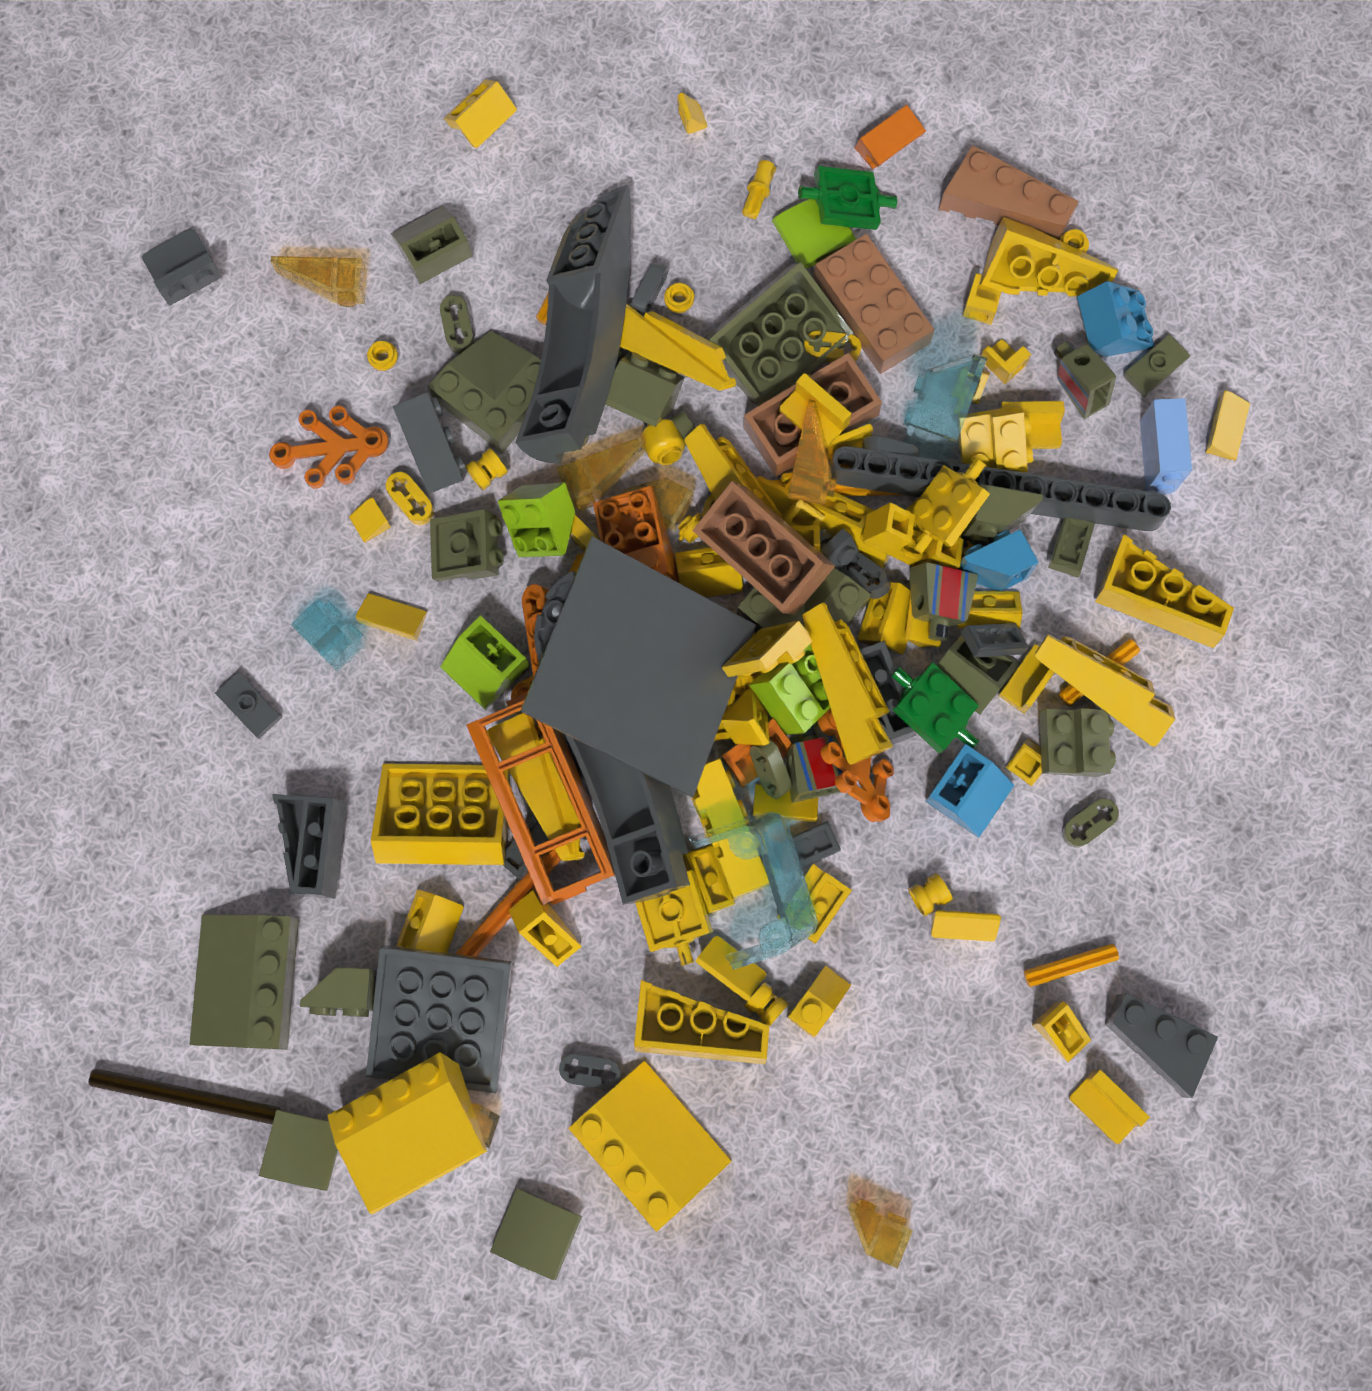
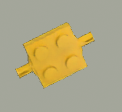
M974 458V461L965 473L955 472L943 465L910 511V513L915 515L914 523L923 531L911 546L913 549L923 554L933 539L941 540L951 547L954 545L990 495L975 481L984 467H986V464Z
M694 870L687 871L690 886L672 891L669 895L635 903L650 952L664 948H676L681 966L694 963L689 943L693 942L697 937L713 932Z

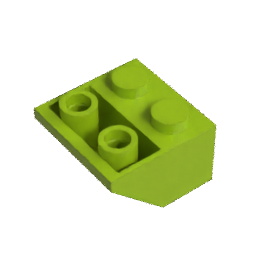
M565 482L521 485L497 501L518 557L562 556L566 553L575 509Z
M480 615L457 638L440 668L486 710L529 667L526 657Z
M811 644L804 650L805 655L797 662L792 664L788 662L780 663L771 671L761 673L749 684L785 735L805 733L830 709Z

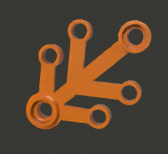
M335 406L329 411L331 422L337 427L343 426L357 437L343 439L321 423L313 411L305 410L299 415L300 425L304 430L314 432L326 442L292 447L288 443L279 442L271 447L269 457L277 468L287 469L294 464L296 459L326 455L317 468L307 470L304 476L309 487L318 489L324 485L326 476L346 452L357 451L348 464H341L335 470L338 481L347 485L355 480V474L369 457H378L387 450L389 440L384 430L379 427L364 428L349 417L344 407ZM337 413H344V417L341 420L334 419ZM307 417L314 418L311 424H304V420ZM376 437L378 441L374 445L367 444L369 438ZM279 450H286L285 456L281 458L276 457ZM344 470L350 471V475L347 478H341L340 474ZM312 475H320L317 482H310Z
M830 708L818 720V724L826 735H835L840 746L835 742L828 743L821 748V756L826 763L833 764L843 771V773L835 778L838 790L849 794L861 802V811L866 819L871 822H883L890 816V802L885 796L886 780L893 776L894 768L887 759H882L875 763L872 768L875 775L874 784H872L869 778L872 757L855 764H849L847 759L843 757L842 750L844 752Z

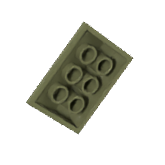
M798 262L785 268L704 338L723 348L726 358L722 361L728 376L735 378L736 385L758 407L795 385L796 381L804 373L807 375L812 373L828 359L826 356L832 350L841 348L850 340L847 337L850 334H855L803 264ZM820 330V335L815 336V339L808 337L810 332ZM826 331L846 333L832 347L831 343L822 341ZM804 341L813 346L816 352H820L821 347H829L830 349L822 356L816 358L805 350Z
M202 915L189 1045L288 1050L299 919L291 916Z

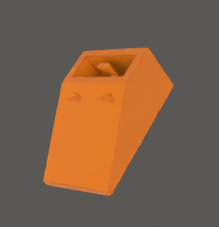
M651 485L593 502L600 541L679 583L674 553L654 489Z

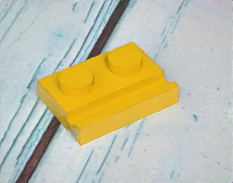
M813 864L777 916V919L816 944L852 890Z

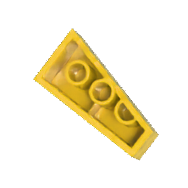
M1123 535L1114 549L1095 602L1214 648L1226 634L1234 607L1201 585L1195 586L1183 577V573L1175 568L1171 570L1158 561L1156 555L1147 549L1143 551L1132 543V539Z
M718 759L705 765L694 797H691V800L708 841L713 848L732 898L736 900L769 886L768 878L772 877L773 874L766 858L761 860L756 848L760 847V843L754 829L749 830L744 818L748 817L742 800H737L735 797L733 778L729 770H724L721 760Z
M641 980L634 1049L635 1052L766 1065L770 1026L730 1011L718 1009L705 1002L684 997L674 991L665 990Z

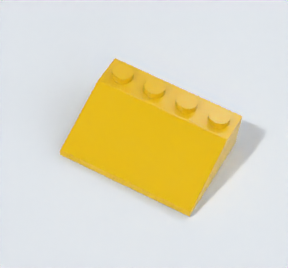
M382 765L371 834V846L375 863L504 865L507 820L483 765ZM507 769L504 772L509 782V771Z
M442 1053L432 1056L327 1115L335 1145L368 1212L372 1215L487 1152L460 1066Z
M643 1061L568 1128L656 1232L732 1162L646 1061Z

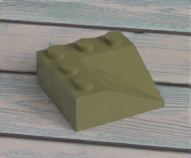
M489 331L450 361L427 387L432 398H437L439 405L499 452L503 453L519 434L533 395L541 360L534 354L493 331Z
M834 568L796 615L782 613L755 587L737 607V615L756 625L754 629L756 632L763 628L798 620L805 627L802 615L817 605L825 603L833 621L841 619L849 627L867 606L871 594L850 577Z

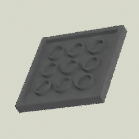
M382 945L379 949L366 1077L391 1080L432 1056L442 1053L459 1064L467 1090L496 1093L499 1082L512 961Z

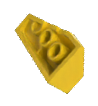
M1003 217L990 244L981 285L1011 295H1019L1020 291H1035L1037 295L1048 296V292H1066L1068 296L1077 297L1106 281L1113 282L1118 268L1031 226Z

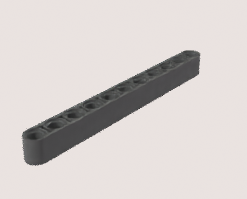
M843 446L834 452L829 476L833 482L842 486L920 497L932 482V477L937 475L943 465L955 472L965 473L970 464ZM839 464H847L851 468H843ZM984 467L975 480L978 485L983 484L1042 494V501L1031 513L1061 519L1067 517L1101 525L1141 531H1155L1161 526L1171 510V503L1166 496L1143 490ZM870 468H876L880 470L881 473L872 472ZM901 473H908L912 478L904 477ZM1056 496H1061L1065 501L1057 499ZM1086 500L1092 501L1096 506L1090 505ZM1118 505L1125 507L1126 510L1120 509ZM1148 509L1153 510L1157 515L1152 514Z

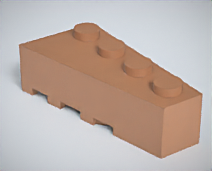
M972 145L944 191L939 210L946 212L952 210L963 213L965 217L976 219V217L993 221L995 225H1000L1002 218L1006 217L1031 226L1059 240L1071 221L1079 201Z

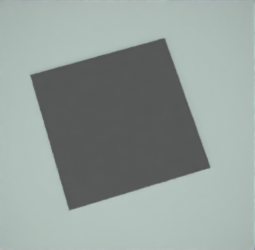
M592 536L520 712L690 797H694L737 676L728 677L722 666L752 637L756 625Z

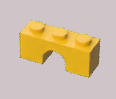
M891 502L867 514L863 543L912 567L928 562L953 569L960 568L964 539L959 537L952 547L941 540L933 539L923 554H920L911 547L922 533L913 530L914 514Z

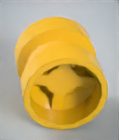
M491 448L483 452L482 457L478 461H471L465 465L466 470L482 491L491 486L492 480L502 478L508 473L504 464Z
M938 873L927 877V881L923 884L924 887L915 884L908 888L913 902L924 917L934 911V904L936 906L939 904L946 905L953 901L948 887Z
M764 982L746 1002L744 1007L751 1013L756 1012L760 1016L761 1022L770 1026L789 1003L783 997H777L773 994L772 987ZM769 1001L773 1002L766 1011L763 1010Z

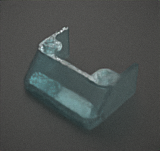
M975 353L927 370L926 375L919 373L913 392L918 393V397L914 407H909L903 425L908 426L903 442L917 446L920 450L919 457L949 461L987 357Z
M775 812L763 813L689 837L690 844L695 848L727 838L731 851L741 859L762 857L780 919L770 921L761 928L758 936L759 945L725 955L728 964L733 970L783 954L809 938L817 929L816 913L788 822L782 815Z

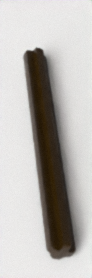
M93 1069L88 1080V1084L91 1087L271 1125L273 1124L276 1110H281L277 1106L101 1069Z

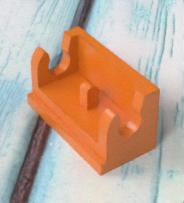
M905 105L862 136L854 149L873 170L914 140L924 135L926 130L908 105Z
M773 718L768 722L769 739L778 747L783 759L786 757L792 743ZM738 744L722 755V762L742 788L758 777L750 756V748L753 745Z

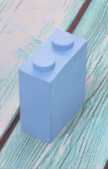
M1154 399L1140 420L1146 491H1156V493L1165 495L1175 492L1192 471L1186 399Z

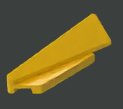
M626 303L620 347L716 390L722 391L736 386L735 378L728 376L722 360L726 356L722 347L654 311L647 312L642 316Z
M704 424L698 425L685 437L684 441L715 501L733 481L745 485L781 518L783 517L729 440L722 436L715 440Z
M794 472L783 473L779 480H767L763 476L756 478L781 514H784L799 498L803 499L825 515V518L819 524L820 530L827 529L829 533L836 535L844 529L852 536L859 553L881 568H885L890 555L862 542L866 516L874 511L873 509Z
M825 603L817 605L804 613L802 618L805 628L812 639L810 644L847 762L855 764L893 747L878 718L889 713V710L848 625L841 619L834 622Z
M1047 634L1035 653L1036 659L1152 747L1158 745L1176 720L1173 707L1154 698L1155 691L1152 681L1071 637L1063 636L1059 640Z
M524 713L487 730L491 742L502 761L546 743L544 738L539 740L533 718ZM550 752L508 769L549 840L582 827ZM580 839L555 849L562 861L581 860L585 854L580 846Z

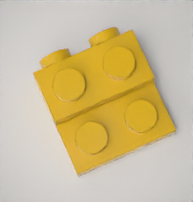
M1018 406L957 416L960 463L971 465L974 458H977L986 464V467L1023 473L1028 472L1027 464L1033 462V452L1031 445H1026L1025 434L1031 433V422L1029 415H1024V412Z
M799 620L763 628L753 635L722 666V669L728 677L738 675L746 677L759 671L767 673L780 663L788 662L792 664L800 660L805 655L804 650L812 642V639L809 636L808 630L802 626Z

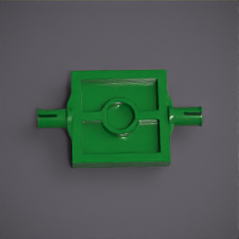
M818 166L814 172L816 187L800 185L798 189L799 199H812L816 201L819 208L820 223L824 225L877 230L881 224L880 207L895 209L898 202L897 196L881 195L875 184L874 172Z
M933 662L930 663L914 679L901 666L893 671L891 677L904 687L901 699L892 711L936 752L941 753L945 751L955 738H958L963 744H967L971 748L977 745L979 739L970 733L966 726L969 718L979 705Z

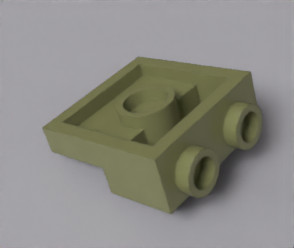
M483 509L430 519L432 579L437 582L463 577L473 580L499 575L498 567L503 565L504 557L501 549L498 548L497 537L502 535L503 528L497 515Z
M1046 708L1039 711L1042 774L1099 777L1111 774V769L1116 762V755L1113 750H1110L1109 739L1114 732V723L1112 719L1108 718V713L1105 710L1080 708L1073 711Z

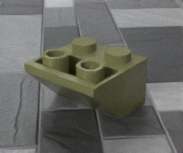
M444 206L391 233L392 238L419 284L472 257L466 236L454 216Z
M336 967L300 1000V1007L310 1008L309 1014L336 1016L337 1010H343V1016L369 1017V1011H373L377 971L365 968Z

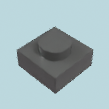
M844 529L838 532L820 550L835 565L834 568L837 570L849 564L859 552L852 536Z

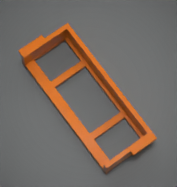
M527 692L506 701L507 708L466 724L541 903L545 905L550 902L552 906L586 892L587 886L615 876L602 826L562 732L537 720L546 743L501 762L499 761L485 725L521 711L528 694ZM550 752L582 827L535 845L504 771ZM586 836L600 872L554 890L540 855Z

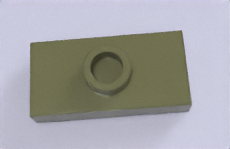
M1169 334L1128 369L1123 377L1143 397H1146L1184 364L1191 355Z
M1064 518L1048 568L1078 578L1083 567L1095 523L1074 518Z

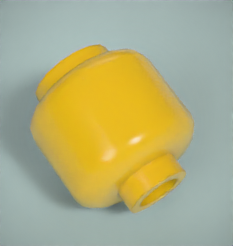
M662 419L656 427L647 424V427L641 433V442L652 462L661 465H671L681 458L685 449V441L672 420Z

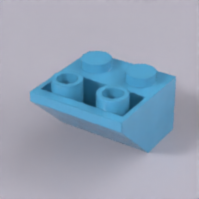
M1106 281L1077 296L1088 343L1096 354L1108 357L1155 347L1152 339L1153 328L1145 312L1146 301L1139 290Z
M1021 529L1013 533L1006 530L992 539L993 543L985 547L982 544H978L965 551L964 554L966 556L961 560L960 568H958V570L978 574L977 585L996 591H1004L1028 579L1039 562Z
M965 744L925 802L979 838L1014 787V784L992 761Z

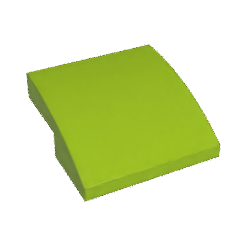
M812 199L791 207L772 220L796 263L801 262L805 268L815 266V264L857 240L849 227L821 224L818 205Z

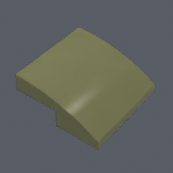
M280 1109L276 1110L258 1176L328 1191L338 1153L329 1121Z
M516 1188L490 1252L539 1275L556 1280L582 1216L523 1189Z

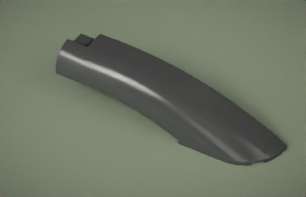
M628 185L616 188L602 195L594 201L595 205L591 206L585 214L580 212L574 218L561 239L546 279L549 285L542 357L533 395L515 442L524 453L542 462L561 463L565 452L581 450L585 437L596 434L606 404L618 358L627 300L631 235L630 188Z
M575 571L564 575L551 587L545 596L547 601L542 614H537L534 639L539 664L575 578ZM565 734L596 807L607 841L623 905L669 895L672 891L690 886L682 856L688 854V849L670 786Z

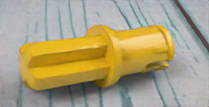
M759 161L752 182L748 183L747 190L749 194L742 214L750 219L757 218L764 198L770 195V183L776 172V166L770 161Z

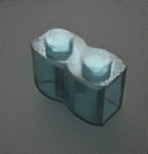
M317 599L291 623V626L338 672L364 647L360 641L363 634L351 622L348 625L338 619L341 612L330 601L324 604Z

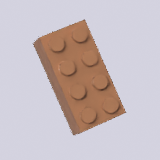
M867 234L815 264V282L860 340L862 350L879 374L884 373L931 344L934 328Z
M849 353L809 376L852 413L850 424L840 435L857 429L879 416L882 401ZM796 384L744 415L743 428L775 477L811 457L813 447L816 445L810 437L779 410L785 400L795 391Z
M731 481L692 530L785 614L796 615L835 567L831 561L745 485Z

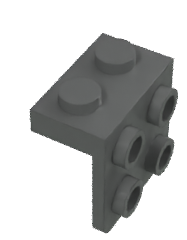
M188 229L144 253L142 256L143 262L154 279L155 286L169 306L222 278L198 234L193 229Z

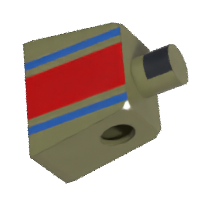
M1069 342L1059 345L1054 351V355L1060 361L1057 379L1083 419H1086L1110 405L1116 375L1089 345H1083L1074 350Z
M928 562L910 568L912 616L914 619L930 622L929 639L946 641L948 639L949 626H955L967 621L978 574Z
M812 725L805 733L797 734L799 742L792 744L786 754L788 775L792 784L790 790L792 803L842 793L836 787L835 778L843 773V771L833 764L826 763L820 752L821 748L830 742H835L838 745L839 743L834 736L818 738L815 725Z

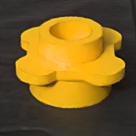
M700 512L694 517L691 515L687 516L678 527L680 530V541L685 539L692 543L699 537L692 530L701 520L702 514Z

